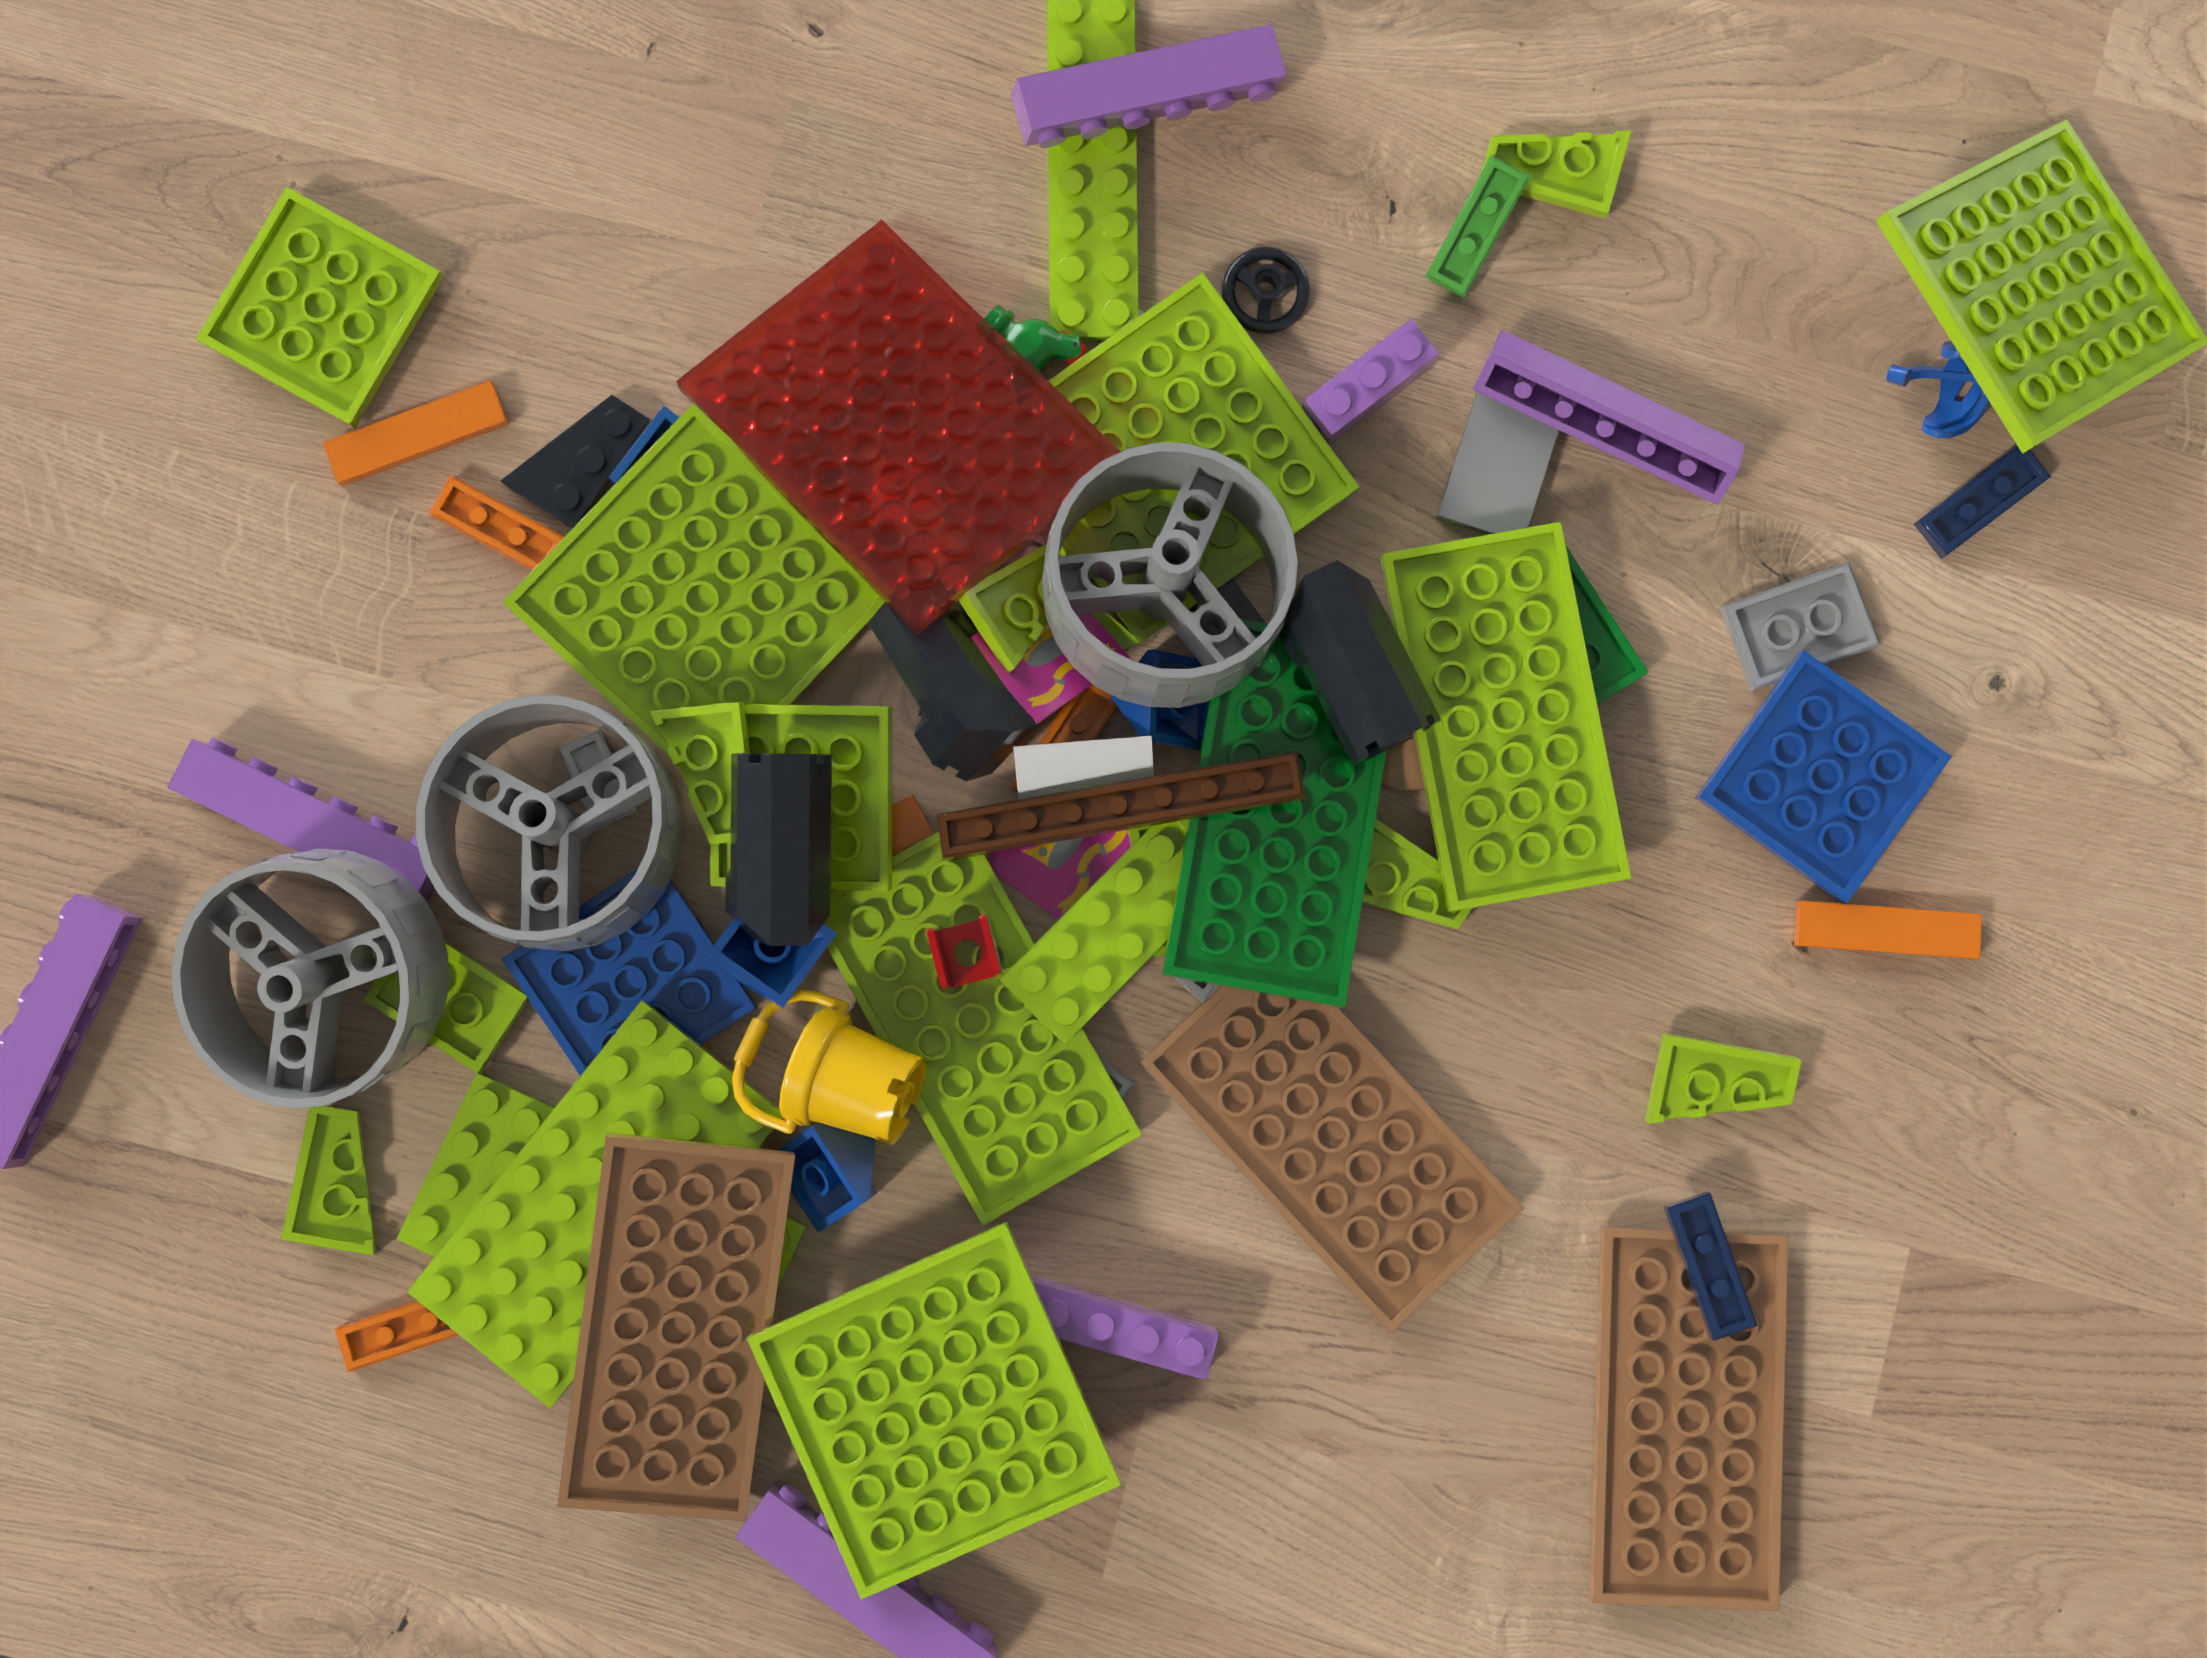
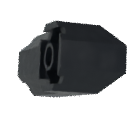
M1338 560L1304 575L1295 588L1294 599L1290 605L1279 637L1293 664L1303 668L1352 766L1359 764L1364 759L1365 761L1372 759L1412 739L1413 732L1420 729L1424 732L1440 722L1441 718L1370 580Z
M946 576L918 581L908 587L912 596L902 602L897 595L888 599L874 614L868 624L920 706L918 716H921V721L916 725L914 735L932 765L942 770L950 766L959 771L956 777L966 782L990 775L1014 751L1013 746H1019L1039 724L1034 721L1008 691L971 637L979 631L957 599L958 595Z
M731 754L730 870L725 874V912L756 941L770 946L809 945L830 916L832 755Z

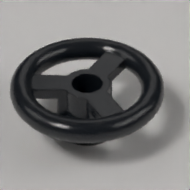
M1258 247L1242 253L1229 265L1223 278V301L1242 327L1251 332L1271 334L1289 328L1300 319L1309 302L1310 284L1306 271L1294 256L1278 248ZM1269 260L1283 265L1289 272L1283 273L1280 268L1272 264L1261 265L1253 272L1246 267L1257 261ZM1237 280L1247 286L1252 296L1258 301L1257 319L1246 314L1239 306L1235 296ZM1269 283L1274 287V290L1270 293H1264L1259 289V285ZM1296 285V299L1291 309L1280 318L1270 320L1272 302L1278 300L1285 289Z

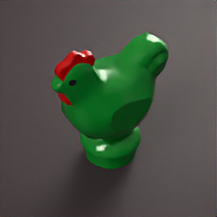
M996 305L983 319L977 333L985 339L987 345L1000 344L1002 346V360L1010 374L1008 384L1016 397L1023 399L1039 388L1040 372L1052 360L1060 359L1066 361L1070 366L1084 356L1087 347L1084 343L1080 342L1079 335L1070 336L1065 331L1059 332L1046 321L1036 318L1015 323V315L1011 310L1007 311L1002 306Z

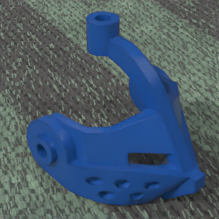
M1946 341L1943 343L1941 356L1949 359L1945 368L1929 366L1905 368L1893 364L1889 368L1886 377L1887 382L1904 387L1913 379H1941L1939 401L1934 411L1925 416L1922 425V431L1935 438H1952L1966 433L1981 419L1991 404L1952 341ZM1965 382H1973L1963 401H1957L1956 397Z

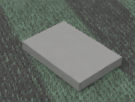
M1476 392L1436 519L1485 535L1528 528L1559 430Z
M1849 562L1719 608L1750 692L1777 683L1797 654L1803 650L1824 665H1828L1880 646Z

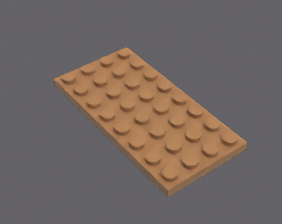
M1221 986L1140 1061L1147 1071L1390 1334L1524 1209L1523 1205L1338 1007Z
M606 1133L557 1507L746 1522L765 1383L747 1338L751 1334L773 1324L795 1160L794 1152Z
M1601 1226L1589 1595L1593 1603L1779 1612L1788 1236L1725 1232L1758 1326L1713 1341L1707 1332L1672 1230Z

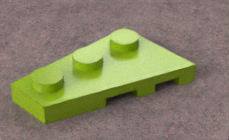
M1632 130L1615 131L1614 134L1592 135V132H1575L1573 136L1547 137L1546 134L1491 136L1481 172L1489 157L1493 155L1530 175L1520 196L1605 219L1609 214Z
M1065 540L1059 556L1076 555L1068 541ZM1047 544L968 587L957 596V599L992 653L1008 673L1018 665L1024 653L1037 640L1048 623L1041 585Z
M744 701L650 711L656 726H660L669 746L667 751L672 762L678 766L689 790L687 795L709 843H731V754H750Z
M1378 819L1375 820L1362 903L1451 929H1459L1472 908L1448 912L1439 861Z
M1662 1032L1645 1121L1648 1124L1681 1117H1688L1690 1119L1705 1117L1706 1114L1733 1110L1742 1112L1793 1105L1802 1060L1795 1056Z
M332 1105L309 1107L281 1240L373 1256L376 1254L359 1110Z

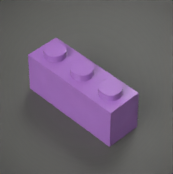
M1410 319L1307 397L1303 402L1302 409L1330 446L1433 367L1439 353L1414 321Z

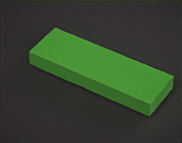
M1491 155L1424 278L1464 298L1526 186L1530 175Z

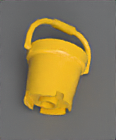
M796 990L786 1004L808 1001L826 1007L814 1014L794 1047L781 1086L779 1108L782 1119L763 1112L752 1104L746 1095L743 1079L746 1067L751 1066L769 1027L767 1022L774 1012L781 1007L769 1002L757 1018H752L733 1059L736 1062L732 1077L734 1096L746 1115L760 1124L786 1134L793 1133L796 1125L811 1126L818 1122L872 1137L891 1145L899 1140L910 1121L904 1118L910 1104L917 1105L926 1074V1062L922 1061L924 1058L906 1052L854 1027L851 1016L847 1015L849 1010L847 1002L817 991Z

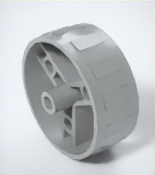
M1153 443L1129 448L1101 461L1081 477L1064 499L1057 512L1048 535L1041 583L1046 619L1056 644L1070 664L1097 688L1121 700L1147 707L1180 708L1203 703L1235 688L1261 664L1275 644L1294 599L1298 559L1294 534L1282 506L1265 483L1242 464L1217 451L1184 443ZM1146 489L1179 491L1164 527L1152 548L1059 556L1064 541L1078 522L1099 505L1122 494ZM1223 509L1228 511L1246 527L1260 546L1270 570L1273 589L1271 621L1263 633L1256 639L1198 567ZM1191 512L1196 513L1199 516H1201L1203 520L1193 521L1189 519L1185 514ZM1145 573L1142 584H1124L1122 582V576ZM1102 578L1110 586L1098 588L1092 585L1089 580ZM1187 592L1191 593L1199 605V609L1196 612H1190L1183 605ZM1141 609L1146 616L1154 620L1167 621L1202 666L1192 669H1161L1134 662L1106 647L1086 629L1077 615ZM1213 625L1221 634L1209 635L1202 630L1201 626Z
M531 695L505 700L477 713L456 729L438 750L422 780L416 806V841L423 868L437 893L462 919L471 922L489 933L488 935L526 948L570 951L596 946L623 934L644 918L662 897L678 865L683 841L682 807L675 783L658 753L624 721L600 707L566 696ZM559 723L592 725L614 732L629 744L547 794L485 761L510 739L534 728ZM614 779H619L620 785L617 793L610 798H605L604 788L606 784ZM499 782L500 790L498 795L493 800L487 801L486 793L491 785ZM586 796H589L594 803L593 807L582 815L568 807V805ZM652 798L653 823L648 847L635 876L617 898L595 915L579 921L580 854L588 847L592 833ZM461 801L522 834L520 930L509 929L493 919L474 899L462 877L456 855L455 825ZM543 847L558 853L556 870L545 869ZM557 883L558 893L556 898L552 902L545 904L543 898L545 889L550 884Z
M317 848L297 853L289 852L266 858L224 877L203 894L187 915L176 941L171 970L174 1004L182 1030L197 1056L220 1080L242 1095L268 1105L297 1109L336 1103L359 1092H364L387 1080L409 1064L433 1037L445 1011L450 983L448 951L442 931L433 912L421 894L405 877L383 862L355 851ZM279 870L315 875L337 884L356 897L376 918L380 928L326 947L258 887ZM282 946L284 949H286L288 952L294 955L295 958L289 960L281 952L280 947ZM230 948L261 974L257 984L259 998L265 1007L275 1012L270 1050L251 1030L239 1009L231 983ZM371 948L374 949L377 955V961L371 954ZM399 971L400 1003L396 1026L385 1051L364 1075L343 1078L332 1077L343 991ZM311 1002L313 1006L310 1019L306 1017V1004Z

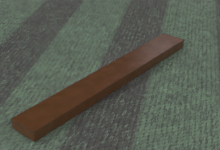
M1296 751L937 814L942 858L945 861L1305 800L1306 798L1299 755Z

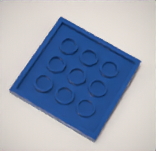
M1803 650L1794 658L1695 798L1841 903H1848L1952 756Z
M637 869L579 907V921L595 915L617 898L635 876ZM672 879L665 893L649 913L619 936L596 946L570 951L530 949L520 946L502 958V961L580 1076L641 1000L647 1001L700 1045L757 1008V1005L744 986L707 955L715 943Z

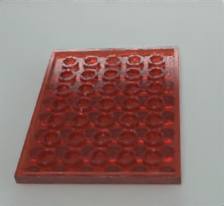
M882 219L676 381L679 390L691 403H694L733 440L762 476L916 634H919L962 598L967 591L974 588L1054 521L1062 502L1081 477L1101 461L1121 452Z

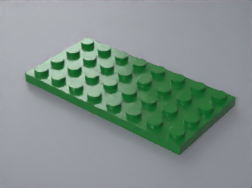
M1240 618L1255 639L1263 633L1268 625L1267 623ZM1278 636L1264 660L1248 677L1232 690L1209 700L1197 769L1297 751L1306 799L1188 820L1162 975L1344 1008L1386 752L1367 761L1364 759L1359 764L1352 766L1303 668L1293 664Z

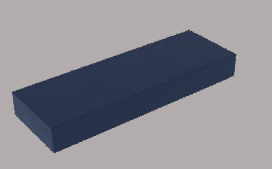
M2016 446L1916 521L1914 525L1942 559L2051 476L2031 450L2022 454L2019 447Z
M1704 1192L1663 1206L1710 1339L1715 1341L1758 1326L1711 1193Z

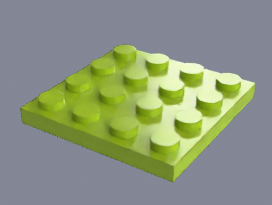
M285 187L197 335L196 340L349 426L356 428L445 276L436 268L296 191Z
M744 704L750 754L832 755L831 890H891L893 706ZM731 843L710 844V886L725 887V874L730 870Z

